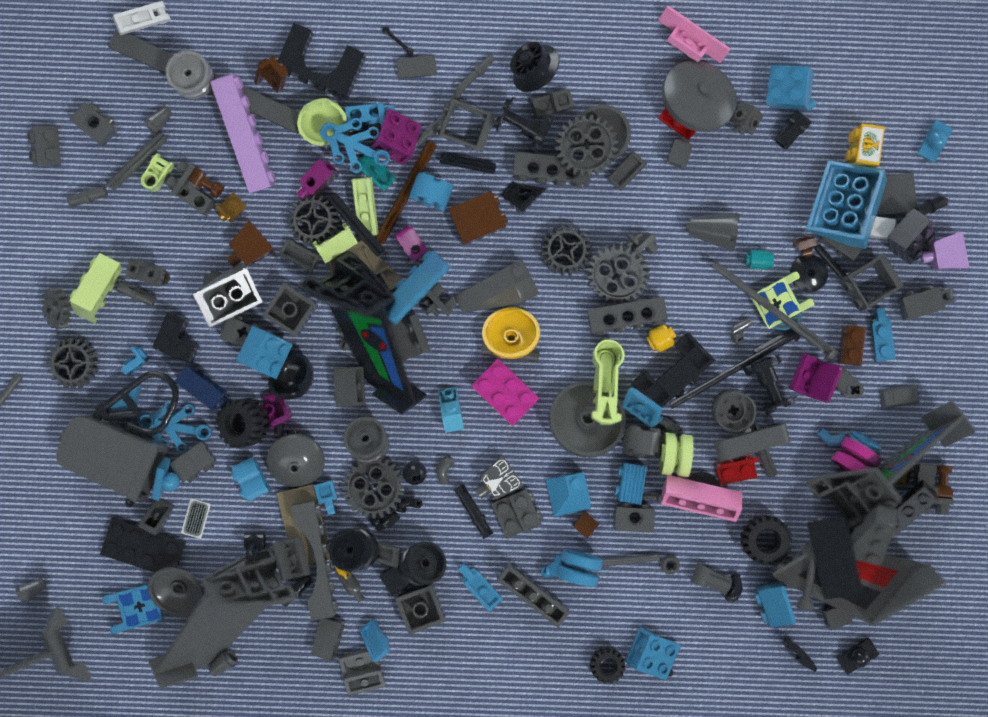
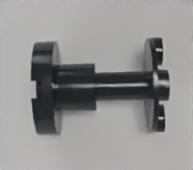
M512 97L511 100L506 99L502 107L505 111L502 117H497L493 125L496 128L495 132H498L503 122L506 121L521 129L520 134L533 140L530 150L537 153L539 149L536 148V145L540 146L551 127L548 122H553L554 118L547 115L543 123L530 116L528 119H525L510 111L515 98Z
M779 354L775 355L776 359L772 360L770 356L751 364V369L749 370L747 367L743 368L746 376L756 374L760 386H765L772 403L760 409L761 412L765 411L766 415L777 411L776 407L784 405V407L794 404V399L797 398L796 395L782 398L776 383L779 378L774 369L775 365L782 362Z

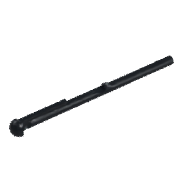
M789 329L754 349V354L735 364L730 369L722 370L718 375L669 402L672 409L676 408L790 341L798 342L801 336L793 329Z

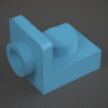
M132 346L130 348L136 358L131 357L124 362L125 366L121 370L125 375H131L149 362L146 359L148 355L142 347Z

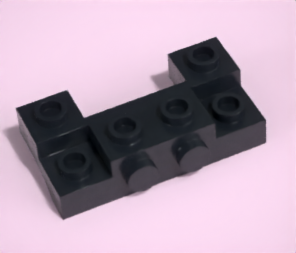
M690 332L684 334L674 344L683 357L656 381L644 370L630 382L639 392L662 408L674 397L681 396L688 384L690 386L694 385L699 380L698 376L715 361Z

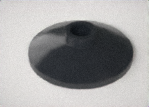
M805 255L800 256L793 262L790 268V274L798 272L800 276L799 279L792 282L793 285L803 292L818 291L825 285L828 279V268L825 262L815 255L805 257ZM809 269L814 272L812 277L807 273Z

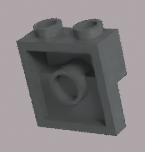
M526 488L491 503L506 539L542 525L540 521L543 519L539 508L535 510L533 502L536 500L532 491L527 492Z

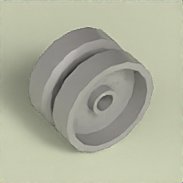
M181 51L176 53L166 66L167 80L181 96L188 99H199L211 91L210 81L214 80V72L212 67L199 53Z

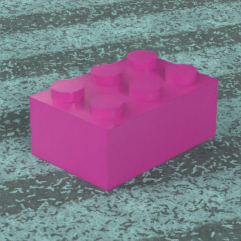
M499 359L471 386L512 426L540 399Z

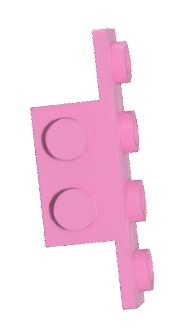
M670 6L665 8L659 18V22L673 31L667 41L697 62L706 53L721 63L730 51L728 46Z

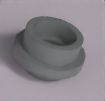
M667 555L661 560L660 566L666 574H674L679 570L680 562L675 556ZM668 561L673 562V566L671 568L667 567Z

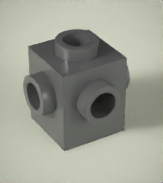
M740 102L729 122L734 126L736 132L742 135L744 133L753 135L764 115L755 106Z

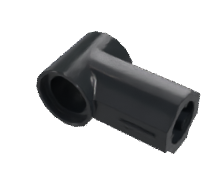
M796 110L774 141L781 148L787 150L796 138L803 134L812 121Z

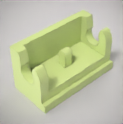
M346 223L342 224L345 230L323 244L318 245L316 241L313 242L314 247L325 264L358 243Z

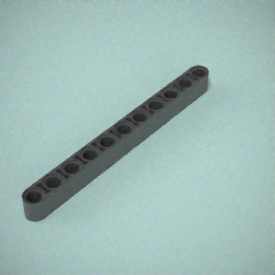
M117 29L108 45L112 50L166 74V66L169 60L174 56L129 34L120 35ZM214 73V80L221 78V76ZM242 88L244 96L246 95L250 102V107H248L250 113L291 132L299 133L297 126L298 111L248 88ZM211 89L208 94L215 96L213 89Z

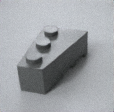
M877 505L864 518V522L859 527L856 526L850 536L856 560L881 566L896 528L897 509Z

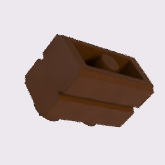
M842 326L839 347L840 355L838 356L837 364L862 366L866 334L865 327Z

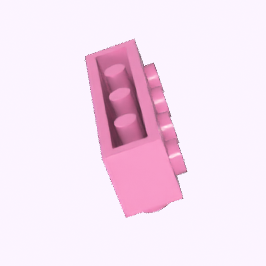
M667 475L662 488L661 504L736 522L742 511L743 492Z

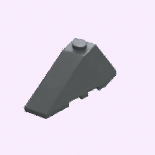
M521 259L454 297L462 312L468 313L521 304L539 295V292L525 263Z

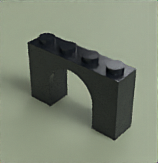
M293 23L278 58V62L282 63L287 69V77H290V75L296 76L297 80L301 83L308 84L310 82L320 91L325 92V90L333 92V96L339 99H343V97L349 99L366 59L365 53L346 46L341 61L334 71L324 75L315 74L305 65V54L314 34L312 30Z

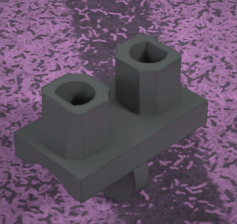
M638 232L635 236L631 233L627 235L629 241L625 246L628 248L631 245L632 252L638 249L637 256H640V252L644 249L649 254H653L658 249L654 241L656 237L653 234L647 232L642 236Z
M439 283L435 284L426 293L434 304L427 299L424 302L428 308L425 313L429 315L432 312L437 317L440 314L436 309L438 306L449 317L457 302L451 296L444 302L438 298L445 291Z

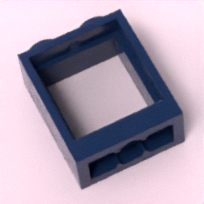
M186 366L174 381L210 410L220 409L222 405L229 401L227 397L230 394L194 366Z

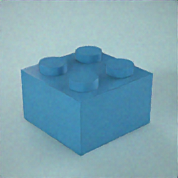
M771 65L766 104L770 108L809 110L814 76L813 70L809 66Z
M252 325L236 361L277 379L293 344Z

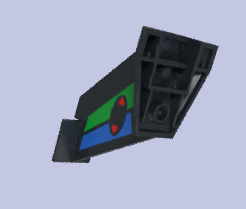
M348 252L336 260L335 271L320 281L309 276L297 283L299 289L319 302L329 305L359 366L364 369V376L367 382L377 389L373 392V396L401 415L426 398V393L409 382L385 309L396 298L362 260Z

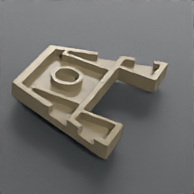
M362 240L329 261L330 273L332 274L335 271L336 260L349 252L362 260L375 275L381 274L390 291L395 289L394 287L400 280H403L379 256H376Z

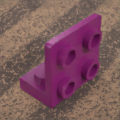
M388 109L379 136L371 142L369 148L375 151L385 150L389 153L391 160L403 165L413 157L421 124L392 109Z

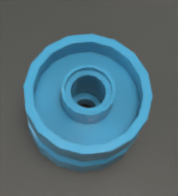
M563 549L561 561L568 565L559 566L556 576L573 584L597 587L600 577L591 571L602 570L604 560L590 554Z

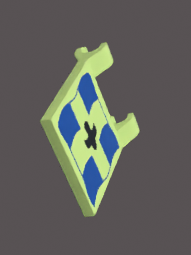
M793 272L757 292L762 297L770 300L772 305L789 318L814 306L812 299H807L799 304L788 285L800 278L798 272ZM752 299L768 329L782 323L780 319Z

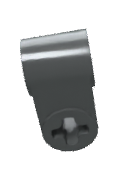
M842 367L843 370L835 389L848 399L860 398L864 393L863 385ZM850 387H856L855 394H851L852 389Z

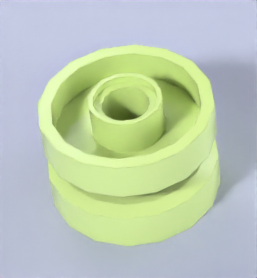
M664 432L660 457V474L671 475L675 469L677 476L688 477L690 475L694 446L692 435L681 434L677 442L675 433Z

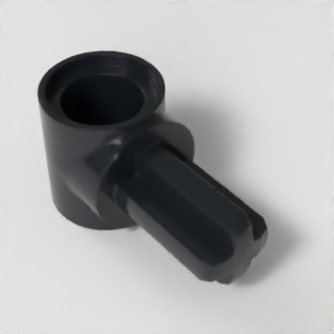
M265 531L244 533V548L247 550L245 556L250 561H253L254 558H257L258 552L261 549H265Z

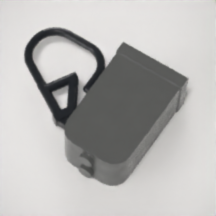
M159 371L145 372L106 402L97 405L93 415L76 417L70 420L66 429L62 431L59 437L61 442L56 452V459L59 465L126 496L127 499L134 502L148 498L155 481L157 467L162 459L165 458L170 445L145 435H156L168 426L179 400L177 384L165 373ZM159 378L170 386L172 400L159 426L147 429L132 422H127L126 426L123 427L110 421L134 418L142 413L129 396V393L145 380ZM121 399L130 409L112 413L108 410Z

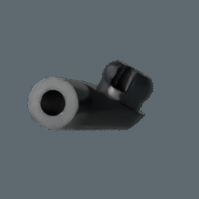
M417 498L403 499L401 503L397 502L396 511L405 513L407 507L421 508L423 502Z
M394 511L383 521L376 517L371 524L377 531L388 529L400 519V516Z

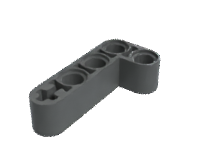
M775 423L763 426L762 429L715 441L719 461H724L784 445L791 441L786 423Z

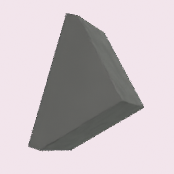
M159 499V501L155 500L138 524V527L153 535L161 533L174 506L162 499Z

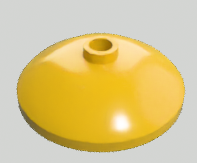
M503 308L487 318L483 325L482 337L485 346L494 355L505 359H516L534 350L539 342L540 327L535 317L529 312L520 308Z

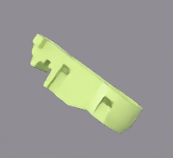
M609 339L599 342L592 352V362L595 366L593 393H596L593 403L596 404L595 411L591 413V419L603 425L620 422L622 415L617 414L618 369L624 361L625 353L618 342Z

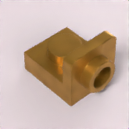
M233 192L221 205H217L215 208L218 210L216 214L224 222L228 220L232 223L248 207Z

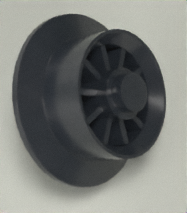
M529 42L521 46L514 53L510 62L514 85L522 92H533L550 83L560 63L557 50L552 46H541L537 42Z

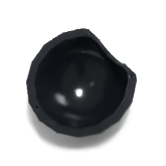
M289 353L277 379L268 377V386L271 393L285 400L296 399L305 395L313 384L314 369L311 362L302 353Z

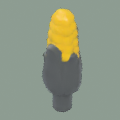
M334 565L345 591L349 595H353L358 603L365 598L360 592L361 587L358 580L350 571L339 570Z

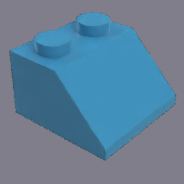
M774 581L755 588L756 594H754L757 604H761L763 612H760L764 623H767L770 627L797 623L786 589L781 583Z

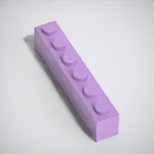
M230 74L210 81L249 194L274 186V181H276L275 174L269 168L268 154L263 151L261 145L263 144L262 137L256 131V119L249 111L250 102L248 97L244 96L242 79L237 74Z

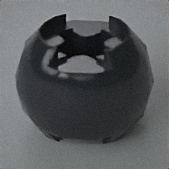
M411 461L403 469V477L411 485L421 484L427 476L425 466L419 461Z

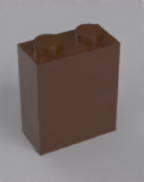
M489 191L449 208L463 245L506 228L505 223L508 220L504 212L500 213L498 205L501 204L497 194L493 195L492 191Z

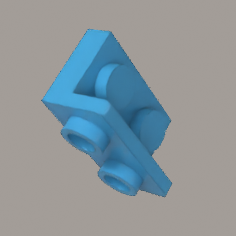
M634 387L628 390L622 405L623 408L651 428L662 421V407Z

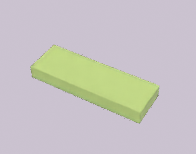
M372 177L353 178L352 187L356 216L372 235H378Z

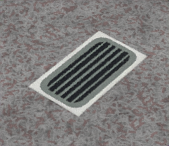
M190 499L181 533L201 539L211 504Z

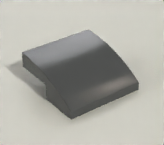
M367 649L339 655V662L348 696L386 687L380 660L373 662Z

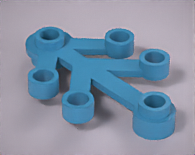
M354 118L351 122L338 126L334 123L324 124L320 129V135L324 141L329 142L333 152V162L336 165H342L345 161L344 155L339 151L337 141L345 145L351 163L350 169L354 174H358L362 170V165L358 162L354 149L373 158L378 166L383 167L389 163L390 156L387 151H375L359 143L369 138L374 140L379 136V130L376 127H370L367 131L347 137L341 133L351 129L354 131L360 130L362 127L360 119ZM355 121L360 123L357 128L352 126ZM332 130L334 133L332 136H328L326 132ZM370 131H377V135L371 136ZM341 156L342 161H335V157ZM380 156H384L386 160L384 162H380L378 158ZM355 164H358L360 166L359 170L357 171L353 170L352 168Z
M167 401L162 408L153 414H142L138 419V425L147 429L159 426L162 421L158 419L166 414L168 410L167 405L171 401ZM192 404L185 405L183 410L171 418L168 426L164 429L175 444L177 452L181 454L186 453L189 446L181 440L176 431L194 434L200 440H207L212 435V429L208 425L194 427L177 424L186 416H191L195 413V407ZM188 406L192 408L190 414L186 412ZM146 419L151 420V424L149 426L145 424ZM202 429H207L208 434L206 436L202 435ZM160 433L152 435L156 441H165L166 444L170 445L169 440L163 439ZM181 444L185 445L186 449L184 451L179 449Z

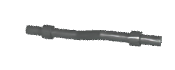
M490 54L481 64L478 63L473 68V71L457 86L452 99L460 100L463 91L478 76L481 77L486 72L485 69L496 60L493 55ZM455 106L453 108L451 116L454 114V111L456 109ZM445 113L433 124L430 123L425 128V131L418 137L417 144L419 146L430 136L433 137L438 132L436 131L439 120L443 121Z

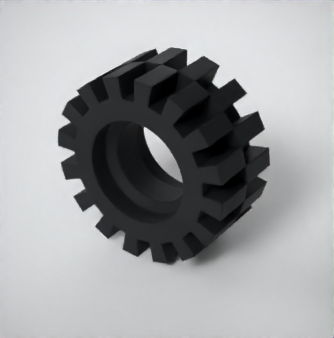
M605 646V648H599L591 656L590 667L593 676L599 682L602 681L605 684L609 682L612 684L615 680L616 682L619 681V677L622 678L623 671L625 672V661L619 651L613 647ZM605 658H611L615 662V667L610 672H604L600 668V663Z

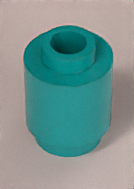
M749 250V253L745 254V265H748L749 269L768 270V268H773L774 253H769L767 250Z

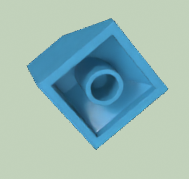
M583 471L545 479L554 517L591 508Z

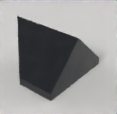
M513 181L500 195L522 216L547 188L516 184Z

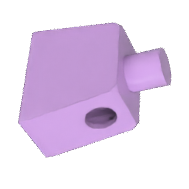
M963 232L934 241L928 247L929 251L922 252L920 257L922 264L931 262L933 270L970 268Z

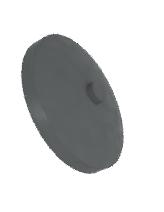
M695 60L681 62L669 71L662 85V99L667 111L678 123L688 129L699 132L715 131L723 127L735 112L737 97L731 81L720 69L709 63L697 62Z
M588 381L571 384L556 396L549 411V426L553 437L563 449L579 457L593 458L608 453L618 444L624 434L626 417L624 408L617 397V414H622L620 422L603 425L591 419V413L595 411L596 404L593 403L596 393H593L594 382Z

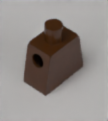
M248 221L230 242L229 245L235 252L226 259L233 267L241 261L247 266H251L273 253L275 249L255 225Z

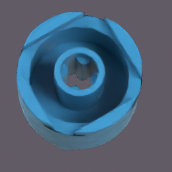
M419 172L408 198L417 202L421 200L420 204L428 208L434 205L435 209L444 212L451 196L453 185L442 179L438 180L429 174Z

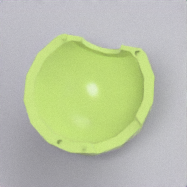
M321 98L307 103L300 110L297 126L304 140L314 145L324 146L330 144L321 138V127L326 123H334L337 126L347 123L346 114L338 103L327 98ZM332 130L326 132L328 136H332L334 133Z

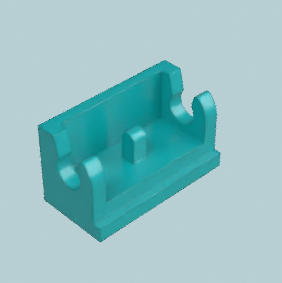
M364 154V157L358 160L362 165L361 172L367 177H372V182L384 193L397 180L384 166H378L373 158Z

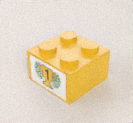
M862 123L850 131L848 136L850 148L846 152L845 162L872 168L879 166L885 127Z

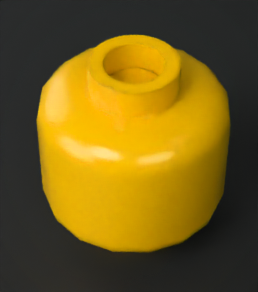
M661 324L648 332L649 336L646 337L653 351L663 352L674 346L673 338L676 337V334L672 327L668 328L665 324Z

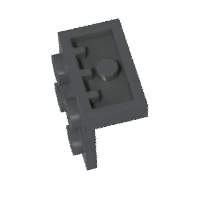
M417 314L399 321L397 324H391L402 361L431 351Z

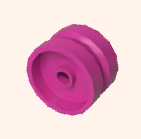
M845 437L840 444L846 453L836 451L831 458V461L845 472L869 469L867 466L877 468L882 461V458L875 452L849 437Z

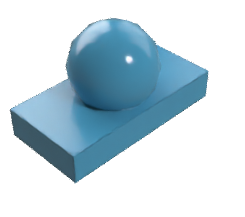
M935 120L917 155L931 163H935L940 152L947 144L953 129Z
M162 459L157 467L152 492V499L159 501L165 490L174 491L179 487V477L175 473L168 472L171 459Z
M372 619L359 629L373 662L379 661L390 652L388 647L389 638L382 633L377 620Z

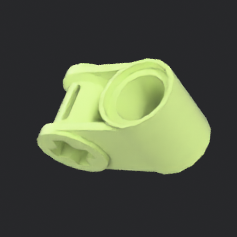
M155 154L141 177L142 185L151 192L158 191L172 172L175 164L164 160L160 154ZM150 178H155V184L148 186L147 181Z

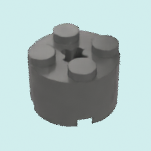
M630 426V428L624 430L622 454L628 453L629 456L645 458L653 455L654 458H660L663 436L660 433L661 429L649 428V430L642 431V427Z

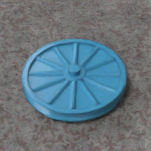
M852 430V433L849 434L853 440L874 452L879 453L880 449H882L877 442L860 432Z

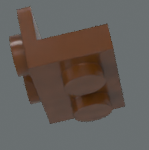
M274 56L268 60L265 58L257 65L254 83L257 85L265 79L279 93L283 90L288 76L286 67L279 63Z

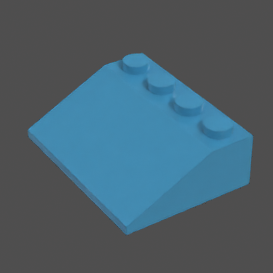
M828 160L806 230L847 246L866 249L887 183L885 170Z
M428 251L421 259L423 263L419 267L415 265L407 273L410 275L407 280H400L394 287L396 291L393 295L396 299L385 307L388 317L394 324H397L451 268L435 251L432 253Z

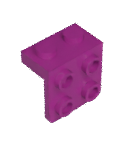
M803 353L788 389L806 397L828 403L833 396L843 368Z

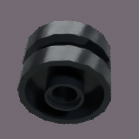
M363 528L342 529L330 541V559L339 570L346 572L366 570L378 558V541L369 530Z
M420 542L404 549L400 555L397 569L401 579L406 584L412 587H424L442 578L447 568V562L443 550L438 545L432 542Z

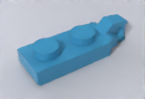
M885 308L874 309L875 319H872L870 327L875 362L895 360L890 317H886Z
M465 563L458 567V570L464 575L461 578L464 585L488 612L503 600V597L475 568L470 570Z

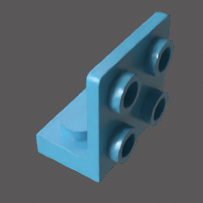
M640 627L625 662L635 670L666 680L681 645L656 636L647 629Z

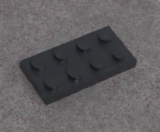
M113 517L100 555L155 573L157 570L166 567L178 568L186 541L163 533L153 535L136 524Z

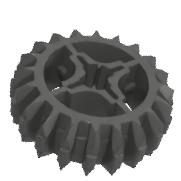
M305 195L306 201L304 202L299 197L298 201L300 204H292L296 208L295 211L291 209L288 211L290 214H293V217H287L288 221H293V223L288 225V228H295L291 234L296 235L298 233L296 240L300 241L303 238V244L305 245L308 243V240H310L311 246H314L313 242L317 240L318 245H321V238L325 241L329 240L326 237L327 234L334 237L331 229L338 230V227L333 225V223H339V219L333 217L339 215L337 211L332 212L335 208L332 205L328 206L330 204L328 199L323 202V195H320L318 200H316V195H312V200H310L309 196ZM311 205L307 215L299 216L305 207ZM317 205L326 209L328 217L318 215ZM312 215L319 219L313 226L308 221ZM298 222L308 224L310 235L301 231ZM328 223L325 230L316 235L318 226Z
M561 224V231L555 226L553 228L555 234L548 231L547 234L551 238H543L547 245H541L542 249H546V251L541 252V256L547 255L548 257L543 260V263L550 261L551 264L547 268L551 269L552 266H555V274L558 272V269H561V276H564L565 270H568V275L571 276L572 269L577 274L579 273L578 266L584 269L586 266L582 262L589 263L590 261L585 257L586 255H592V252L587 251V249L592 248V244H585L590 238L586 237L583 239L582 236H584L585 231H582L579 235L577 233L579 230L578 226L574 231L571 230L572 224L568 225V230H565L564 224ZM562 235H571L578 241L568 243ZM557 238L560 249L551 254V244ZM563 244L567 245V247H572L569 251L570 255H566V253L559 254L564 248ZM581 246L582 255L576 263L573 251ZM564 257L570 265H561L554 259Z
M71 337L69 342L67 339H62V344L59 342L55 343L57 349H50L53 355H47V358L51 359V362L46 363V366H51V369L47 372L48 374L54 373L51 380L58 379L57 385L63 384L65 389L69 386L71 389H76L77 386L83 388L84 383L86 385L90 384L89 378L95 379V375L92 372H98L99 369L94 368V365H98L100 362L94 361L98 354H92L95 348H88L89 342L85 341L82 344V339L78 338L75 341V338ZM76 348L84 354L86 360L79 358ZM67 349H69V352H67V357L64 360L60 361L61 355ZM70 361L81 363L75 366L65 365V363H70ZM86 366L84 373L77 378L79 369ZM60 367L66 368L69 378L61 372Z

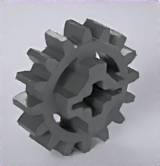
M58 287L48 288L45 290V294H42L44 300H41V303L44 305L42 312L45 313L44 318L47 317V324H51V328H55V330L68 327V323H71L69 317L72 316L70 313L72 307L69 303L70 300L66 299V292L62 293V288L58 289Z

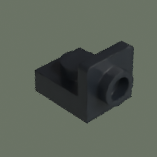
M283 423L278 424L274 428L275 439L289 434L303 435V433H298V430H287V434H284Z

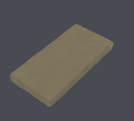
M314 484L276 493L287 539L301 536L308 564L316 563L314 550L309 540L294 525L291 505L316 500V503L319 504ZM321 515L319 516L320 523L324 524L323 517ZM325 529V535H322L323 542H327L328 554L325 555L326 560L330 559L329 541Z

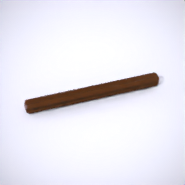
M428 141L382 224L378 235L375 237L380 244H385L409 199L408 197L416 176L419 172L423 173L437 147L435 143Z

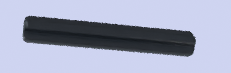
M338 194L331 195L328 202L376 256L381 255L385 248Z

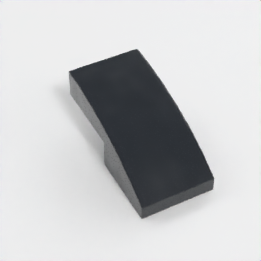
M785 637L782 644L797 653L795 660L816 672L817 667L807 653Z

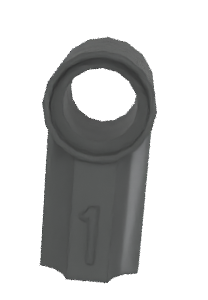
M698 563L691 582L727 594L731 587L732 578Z

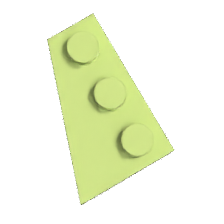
M99 253L97 258L94 257L92 259L87 274L84 273L82 275L78 289L73 290L69 298L74 313L94 324L98 319L95 315L99 307H104L106 302L103 300L108 292L112 291L122 271L119 262Z

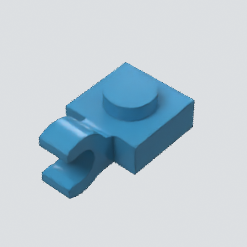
M333 480L314 485L318 503H325L327 514L337 513L333 500L338 499Z

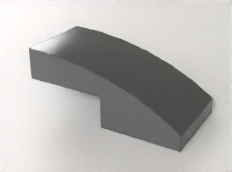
M570 89L553 92L550 95L530 100L535 119L575 107Z

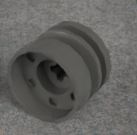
M727 389L720 392L714 398L712 415L715 421L725 430L742 432L754 423L756 406L753 400L745 393L736 389ZM731 405L737 408L734 410V414L728 411L731 409Z

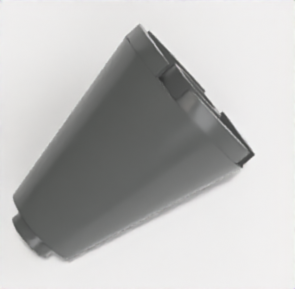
M740 213L692 216L691 220H687L686 231H689V235L734 252Z

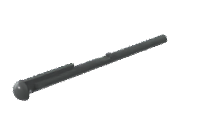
M717 261L714 263L712 268L826 355L824 359L833 360L836 357L837 351L834 347L832 348L800 322L797 324L772 305L770 300L762 297Z

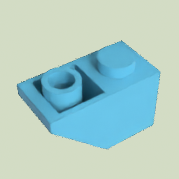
M457 386L438 390L445 433L464 430Z

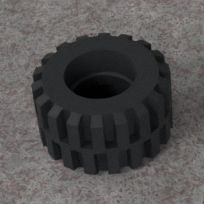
M241 398L226 402L225 405L221 406V411H218L217 416L219 417L216 419V423H218L216 429L220 432V439L223 438V442L229 444V447L243 448L260 443L262 438H265L267 435L265 432L269 430L267 426L269 419L266 417L268 413L263 410L264 406L259 404V401L256 399L252 400V398ZM240 415L243 416L246 423L245 431L240 426Z
M771 515L754 516L753 520L749 519L747 521V526H743L742 529L744 531L740 535L742 537L741 545L747 556L757 563L774 565L775 562H781L782 557L786 558L788 556V550L791 551V531L778 518ZM764 529H772L776 535L775 544L768 550H760L756 544L758 534Z

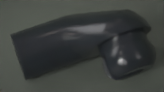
M740 574L731 575L733 588L725 594V599L728 602H736L743 592Z

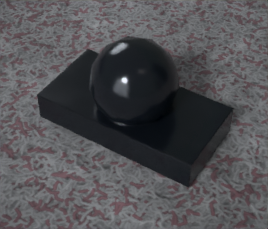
M866 638L836 657L845 673L849 675L858 668L867 666L869 661L880 654L870 638Z

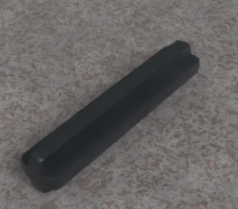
M442 153L440 157V163L490 174H494L496 170V164L446 153Z

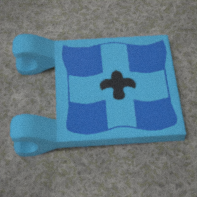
M148 584L105 595L102 598L103 604L117 601L123 623L112 625L110 627L111 634L163 620L161 609L153 603L149 596Z

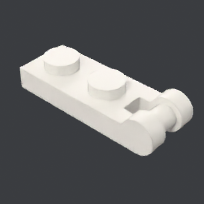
M163 1L114 14L112 17L120 35L157 24H165L171 20L169 14H166L164 10L165 5ZM153 12H157L159 16L155 17Z

